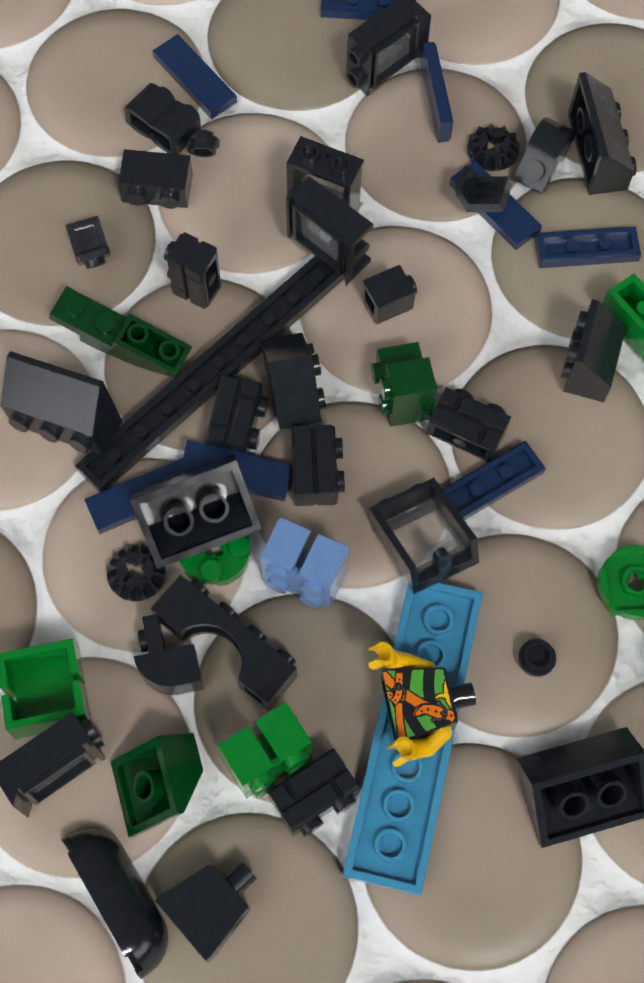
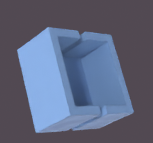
M280 517L260 556L262 579L266 581V585L276 592L285 594L286 591L291 593L294 591L298 593L300 601L312 608L319 609L320 606L330 609L348 571L350 547L318 534L308 552L304 550V547L310 537L311 530Z

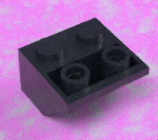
M592 299L587 312L581 310L579 313L576 327L573 329L568 347H570L568 357L565 359L560 377L566 378L563 392L604 403L612 386L626 326L598 300Z

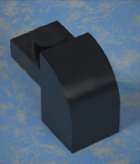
M544 117L530 137L525 147L527 150L513 179L541 193H545L559 162L564 161L578 131Z
M158 615L142 617L144 629L138 630V638L141 652H148V654L133 657L143 680L152 689L167 695H180L204 690L195 645L191 644L166 650Z

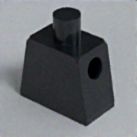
M242 861L224 877L211 863L159 896L155 902L201 957L209 963L250 911L249 906L239 895L255 882L257 878Z

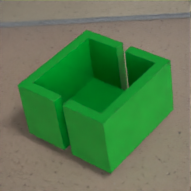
M73 638L0 653V689L6 694L1 695L5 729L14 739L39 735L71 712H73L79 722L87 718L91 724L87 691L82 684L85 683L81 653Z
M287 702L255 721L262 732L258 735V738L272 758L271 761L249 726L217 745L224 764L246 799L253 794L256 799L267 794V791L276 786L274 783L276 778L286 773L290 777L309 764L307 760L312 757V741Z

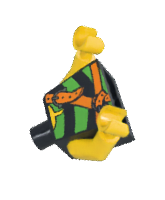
M379 642L368 647L369 651H375L379 656V659L369 662L370 669L375 670L384 666L388 668L382 670L381 684L394 741L387 745L386 748L387 750L391 748L398 750L401 756L393 762V765L400 767L409 760L433 756L452 736V729L458 723L456 709L476 705L472 683L450 686L446 668H437L432 661L407 652L394 650L386 642Z

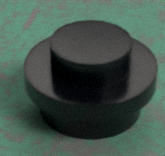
M197 130L194 134L187 137V145L190 147V153L194 156L212 157L216 155V149L220 147V140L211 131Z
M532 639L525 642L520 648L518 663L526 674L533 677H542L549 674L554 668L556 653L548 642L541 639Z

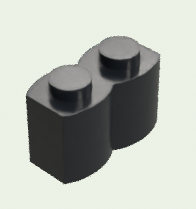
M149 83L124 107L126 122L139 134L151 139L159 148L169 154H179L187 146V137L194 134L195 131L201 130L200 115L193 106L175 100L169 89L163 86L159 87L153 83Z

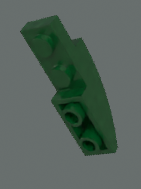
M68 286L65 287L49 314L50 320L80 335L81 342L129 364L175 378L192 349V346L138 317L129 314L126 318Z

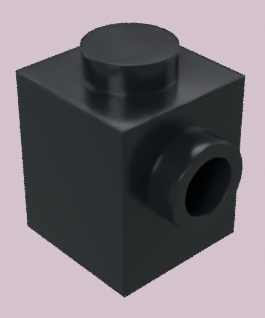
M400 264L362 280L361 298L376 324L413 309L417 286L412 276L404 273Z

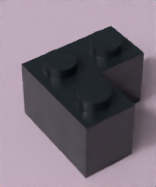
M303 333L261 340L266 374L270 382L274 412L279 429L322 422L320 409L326 408L323 388H317L315 376L321 375V367L318 354H315L313 343L307 344Z

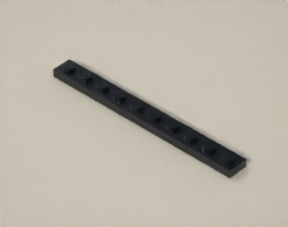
M314 256L118 428L103 455L90 452L75 465L77 471L99 493L107 490L218 391L222 376L234 377L263 352L261 340L281 336L345 279L344 274H338L318 257Z

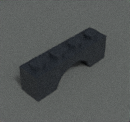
M180 575L151 607L152 614H157L161 625L181 641L200 634H214L230 641L242 658L241 670L238 676L239 688L269 712L297 678V667L294 666L296 660L284 649L279 647L277 650H274L265 642L267 637L252 624L246 627L236 619L238 614L223 601L217 604L209 598L210 592L198 580L193 578L189 582Z

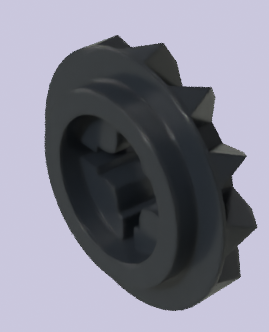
M492 123L486 128L479 126L474 134H470L467 145L468 155L472 162L475 160L484 170L501 171L512 166L518 158L520 143L516 140L515 132H508L505 125L502 128L494 127ZM490 141L493 144L500 143L499 150L494 147L489 149L488 143Z
M143 543L132 546L126 544L122 550L113 553L109 565H106L107 581L110 588L117 596L128 601H143L154 596L163 586L166 577V567L157 569L149 547ZM126 563L132 564L135 567L144 563L142 571L147 580L138 576L127 579L130 572Z

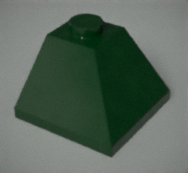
M194 733L157 736L111 761L128 838L135 837L185 812L203 773Z

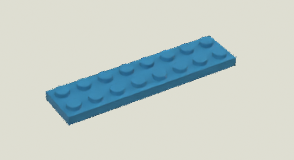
M408 583L394 650L407 652L432 661L437 668H446L450 686L465 684L483 593L436 583L413 594ZM384 693L342 877L421 896L455 728L452 729L451 738L433 756L409 760L400 767H395L393 762L401 756L398 750L394 748L387 750L386 748L387 745L394 741Z

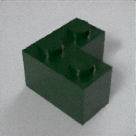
M419 342L377 349L376 363H371V373L374 384L380 383L381 394L378 395L380 412L382 416L388 415L390 427L429 420L434 409L437 386L430 358H422Z

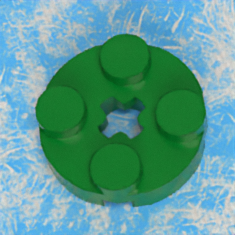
M249 535L223 544L220 548L222 555L219 557L215 554H211L208 557L205 555L207 551L180 560V565L191 580L194 578L203 585H228L237 580L248 567L251 553Z
M624 546L613 552L602 565L597 577L598 592L605 603L606 609L612 615L621 616L629 620H644V586L640 587L639 591H634L626 582L630 580L632 574L636 575L639 581H644V546Z

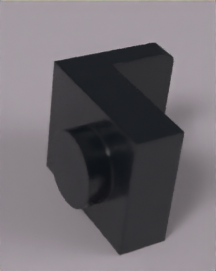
M464 166L460 178L456 181L455 193L466 212H504L513 184L508 176L477 177L472 166Z
M98 216L65 225L78 266L85 264L87 269L106 264L105 258L111 256V252Z

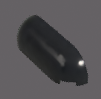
M83 828L73 831L61 839L69 851L67 854L125 957L129 958L137 976L142 979L160 964L166 953L168 929L165 919L124 847L116 837L97 828Z

